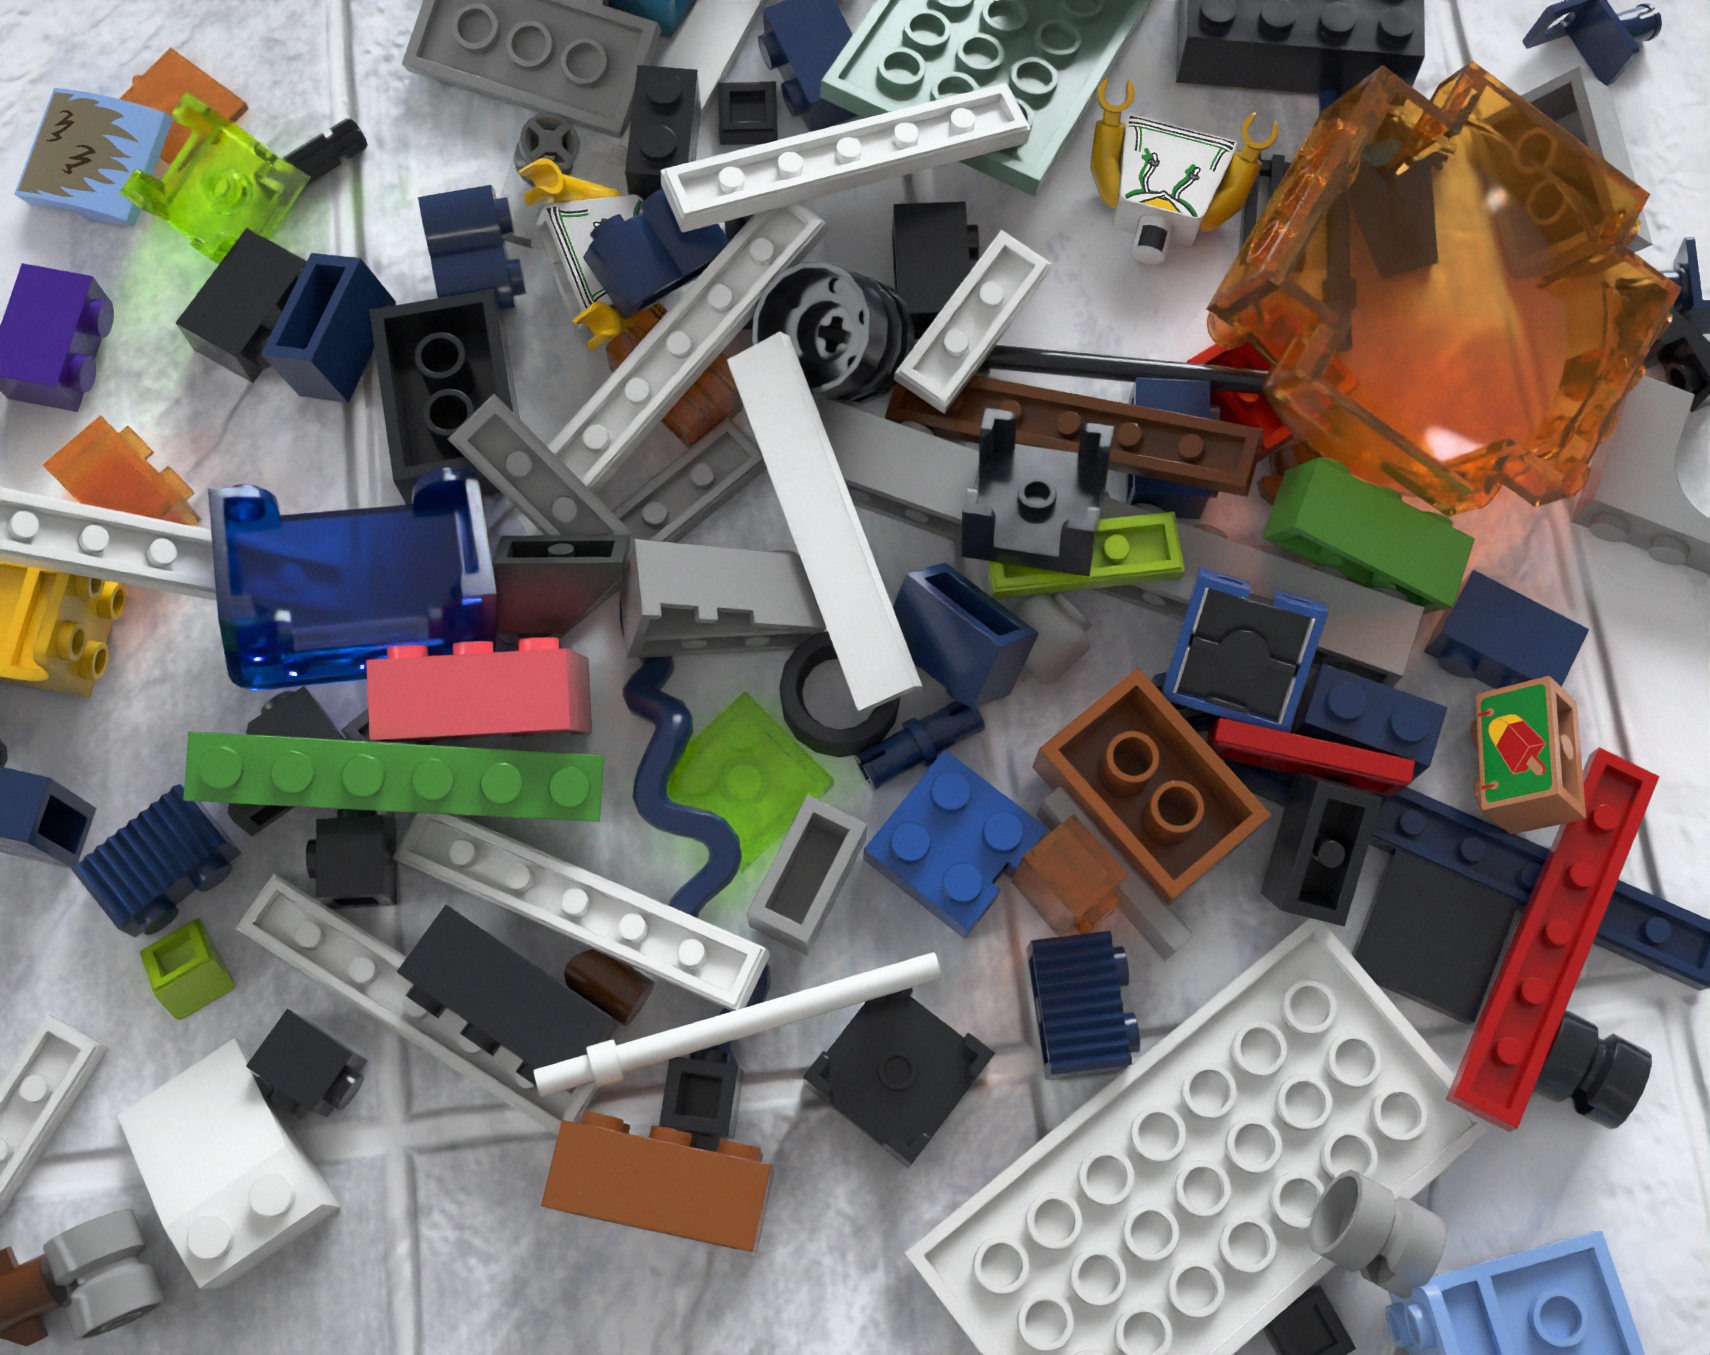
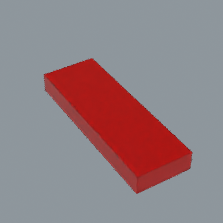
M1219 718L1208 731L1206 741L1212 750L1224 760L1292 775L1298 769L1357 784L1370 792L1391 797L1412 783L1415 765L1414 760Z

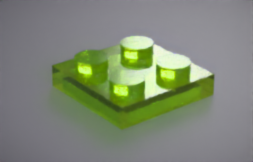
M744 691L688 743L683 756L670 776L667 796L675 803L711 811L724 818L739 835L742 852L739 871L743 873L791 827L806 796L810 795L819 800L834 786V778Z

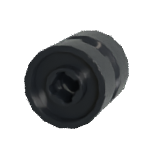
M1565 1010L1533 1091L1557 1103L1570 1097L1572 1098V1106L1576 1113L1610 1130L1616 1129L1626 1121L1644 1092L1652 1067V1054L1648 1050L1614 1033L1604 1040L1599 1038L1598 1027L1594 1023Z

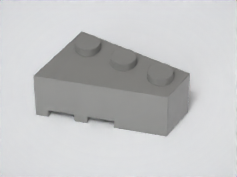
M640 539L634 540L619 586L626 658L795 650L800 643L817 633L824 632L826 629V624L801 557L793 551L778 550L768 552Z

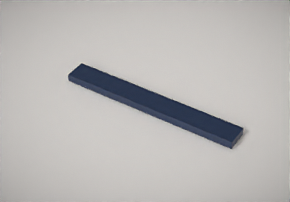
M1229 760L1223 761L1251 793L1285 807L1294 775ZM1405 787L1392 797L1374 793L1381 797L1382 801L1369 845L1389 854L1396 849L1518 902L1517 910L1524 913L1550 849L1518 835H1510L1502 828L1408 787ZM1618 880L1593 944L1699 991L1710 988V920Z

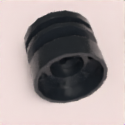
M801 262L780 272L763 291L753 314L752 342L754 346L778 332L789 335L812 397L824 400L830 399L839 403L855 401L866 404L886 395L898 383L894 380L895 372L914 347L915 328L907 304L892 287L871 277L851 272L828 262ZM847 333H851L849 343L845 344Z

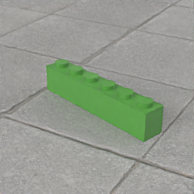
M188 731L183 801L600 822L604 755Z

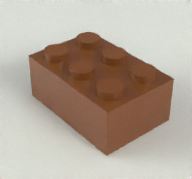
M1138 667L1041 746L1032 766L1052 791L1056 790L1059 786L1066 788L1169 906L1252 836L1271 816L1270 812Z
M583 1111L580 1123L566 1120L561 1121L541 1203L542 1207L757 1254L774 1177L772 1165L762 1162L763 1153H761L760 1148L720 1140L717 1153L695 1148L697 1139L692 1138L693 1134L653 1125L651 1126L649 1138L629 1134L631 1125L624 1123L623 1119L589 1111Z

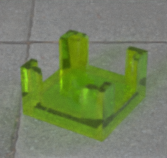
M186 91L171 115L174 120L193 131L161 180L140 169H136L132 172L119 193L144 211L167 221L192 240L190 242L192 247L210 260L220 264L246 228L269 240L311 177L224 114Z

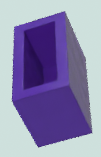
M21 264L0 325V391L7 399L78 412L84 392H89L95 382V358L102 337L105 338L109 335L114 322L113 303L93 276Z

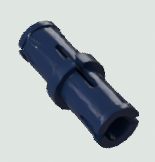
M955 700L919 721L912 717L903 722L902 727L904 729L863 752L855 754L854 758L865 780L870 779L868 781L870 788L876 791L880 786L920 764L925 767L932 765L937 759V755L942 753L944 749L947 750L977 732H982L985 730V724L978 708L971 709L968 705Z

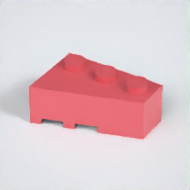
M559 638L520 639L519 651L493 652V642H460L453 644V655L428 656V646L424 645L393 646L387 648L388 659L366 660L369 739L371 741L406 742L471 739L472 737L504 735L522 737L533 736V734L557 732H572V734L592 733L589 658L567 648L559 649Z

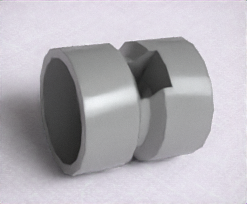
M1351 1169L1339 1174L1326 1188L1313 1212L1309 1227V1243L1313 1252L1351 1272L1360 1270L1364 1279L1402 1299L1412 1297V1288L1426 1285L1442 1258L1446 1242V1227L1440 1216L1400 1196L1395 1200L1390 1189Z
M133 1209L115 1211L94 1218L64 1231L43 1245L55 1285L70 1287L71 1294L63 1303V1307L75 1341L90 1339L122 1327L155 1311L166 1303V1298L154 1265L139 1262L138 1257L145 1249L146 1243Z

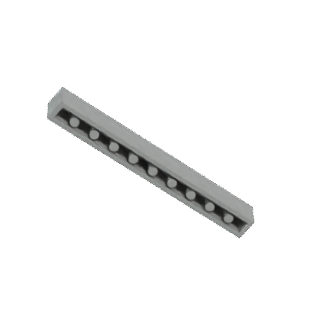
M826 399L820 418L853 505L961 543L962 510L967 488H974L979 466V444L967 441L956 444L936 437L929 428L919 423L904 421L899 424L879 417L874 410L862 403L845 401L842 404ZM1105 491L1100 519L1165 513V511L1145 503H1137L1133 506L1110 498L1108 492ZM1176 521L1185 568L1181 579L1091 589L1183 621L1198 569L1202 567L1250 581V593L1272 599L1274 590L1279 589L1324 602L1328 609V615L1311 668L1318 670L1324 663L1392 688L1404 676L1425 608L1408 602L1404 594L1386 587L1370 589L1347 581V576L1334 568L1326 566L1310 568L1288 560L1285 553L1274 547L1266 545L1250 547L1228 539L1225 532L1214 526L1206 524L1190 526Z

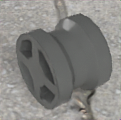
M545 113L537 114L530 118L521 130L520 139L515 149L514 164L516 171L519 174L520 169L547 155L554 156L552 161L559 167L561 173L570 176L573 164L579 154L580 140L578 132L569 121L559 115ZM521 177L525 182L536 187L529 177Z

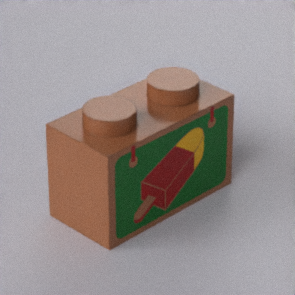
M1550 676L1475 694L1477 719L1471 723V737L1474 747L1479 754L1480 777H1477L1474 781V795L1481 812L1489 816L1510 835L1586 819L1577 702Z

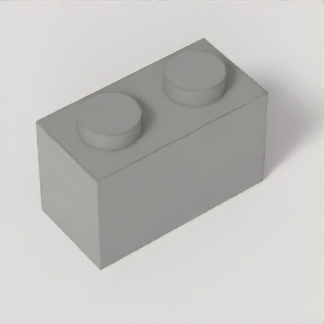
M807 795L746 913L749 927L808 956L866 841L867 823Z

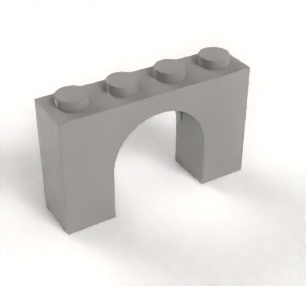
M1636 372L1612 400L1571 522L1589 528V531L1599 539L1609 542L1623 541L1648 551L1649 555L1659 562L1670 565L1683 564L1708 574L1710 578V518L1702 514L1687 499L1679 484L1675 463L1678 445L1695 394Z

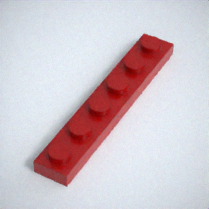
M1600 747L1589 755L1583 769L1586 819L1560 824L1446 1097L1447 1101L1508 1132L1518 1129L1660 776Z

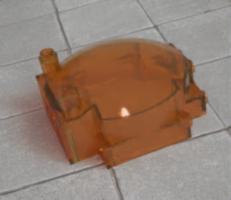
M1472 60L1441 82L1430 100L1382 65L1320 113L1206 308L1209 311L1207 329L1211 339L1224 348L1234 349L1250 342L1269 363L1270 367L1262 390L1275 413L1290 433L1316 458H1330L1342 462L1349 467L1351 475L1370 485L1389 487L1400 493L1401 496L1419 497L1446 517H1451L1474 509L1484 508L1494 499L1502 484L1534 507L1562 499H1569L1576 495L1590 477L1591 468L1588 465L1598 446L1612 434L1618 424L1619 417L1616 415V412L1626 393L1631 391L1643 377L1646 370V365L1643 361L1653 342L1658 340L1671 324L1673 315L1670 313V310L1682 288L1626 247L1640 230L1642 222L1638 217L1650 193Z

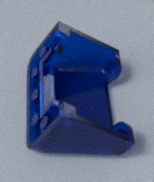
M476 467L463 469L438 468L428 472L413 485L411 492L412 504L280 515L279 502L275 495L253 484H237L232 487L208 489L218 622L228 676L232 683L250 690H271L367 680L366 660L388 659L387 648L393 646L424 645L428 646V656L453 655L454 643L487 641L493 642V652H495L497 592Z

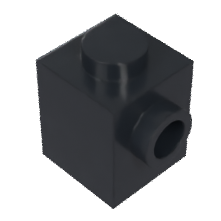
M339 809L337 810V818L316 819V839H309L306 846V867L310 879H316V898L328 908L347 909L396 905V860L393 859L396 852V828L383 815H377L376 810Z
M286 1009L246 1067L274 1086L267 1096L270 1100L294 1116L302 1119L307 1110L328 1117L334 1108L339 1111L344 1109L355 1097L364 1081V1076L359 1072L368 1060L305 1017Z
M703 1049L689 1053V1058L676 1057L669 1059L659 1122L660 1127L692 1134L729 1139L735 1138L744 1071L739 1065L729 1064L730 1053Z

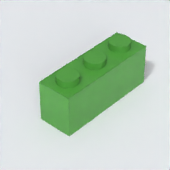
M1323 457L1313 459L1285 471L1262 536L1263 539L1316 566H1326L1342 572L1347 576V581L1370 589L1386 587L1399 591L1407 597L1408 602L1425 607L1423 614L1454 606L1475 538L1453 528L1454 524L1448 517L1435 512L1421 511L1403 502L1401 494L1394 489L1382 485H1370L1351 475L1349 467L1342 462Z

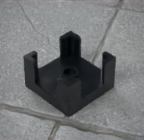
M985 408L980 430L979 466L973 489L967 488L962 510L961 557L1090 577L1109 473L1114 426L1083 423L1080 430L1078 453L1016 444L1017 415L1011 411Z
M912 988L865 1001L827 1052L823 1051L803 1076V1085L908 1169L995 1054L994 1051L972 1034L967 1033L965 1037L961 1036L912 998Z

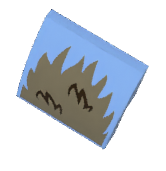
M54 88L14 195L31 206L74 210L91 222L135 226L173 118L165 112L129 101L89 92Z

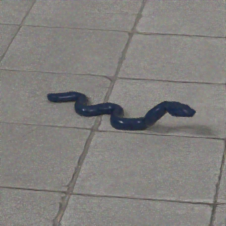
M620 598V624L622 636L624 639L623 618ZM673 657L639 658L642 663L641 667L631 674L622 690V696L630 712L655 726V731L637 769L632 798L639 815L648 824L657 830L696 840L704 844L708 849L707 863L688 882L679 888L668 903V906L698 918L704 906L726 888L739 871L742 860L739 835L719 815L711 811L675 803L667 796L670 776L683 756L693 734V717L684 701L661 691L674 672ZM766 963L746 1007L765 1002L771 985L768 963ZM723 1008L717 1016L733 1011ZM731 1041L707 1048L730 1053L729 1064H738L730 1049Z

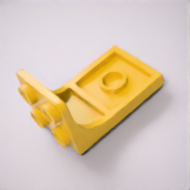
M0 561V682L90 698L95 680L102 678L108 665L109 650L106 643L113 620H118L124 611L127 599L126 586L123 583Z

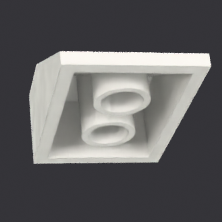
M233 1038L117 1116L163 1228L199 1289L225 1288L341 1208L280 1106L267 1097L270 1090L262 1077L246 1067L250 1058L240 1041L236 1038Z

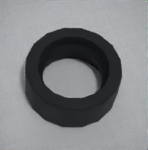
M825 631L819 632L800 643L785 662L779 685L784 721L798 741L816 753L840 758L863 752L883 741L896 722L901 696L876 707L867 720L855 727L835 729L826 727L813 719L804 705L802 692L805 679L814 667L824 661L838 659L829 632Z

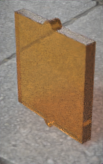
M171 47L142 76H134L132 78L133 85L119 98L165 112L173 118L159 158L182 175L212 146H220L222 144L221 136L249 109L244 100Z

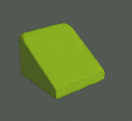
M200 918L191 921L140 951L154 996L177 1020L186 1018L235 988L232 976Z

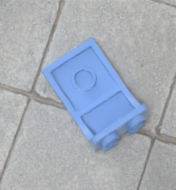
M1591 1231L1435 1274L1426 1285L1412 1288V1297L1402 1299L1388 1292L1392 1303L1385 1308L1388 1327L1399 1348L1406 1347L1408 1355H1645L1602 1231Z

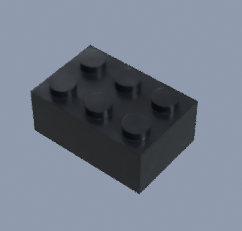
M489 289L370 309L393 481L408 509L502 493L448 440L493 394L520 419L505 322L494 290Z

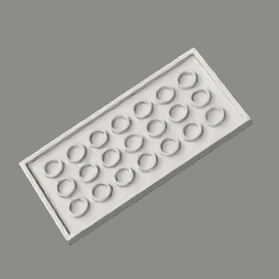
M1309 918L908 1249L904 1255L981 1355H1233L1336 1265V1263L1312 1251L1309 1243V1227L1313 1212L1321 1195L1339 1174L1350 1169L1357 1171L1390 1189L1395 1200L1400 1196L1411 1200L1495 1125L1446 1100L1455 1075L1324 922Z

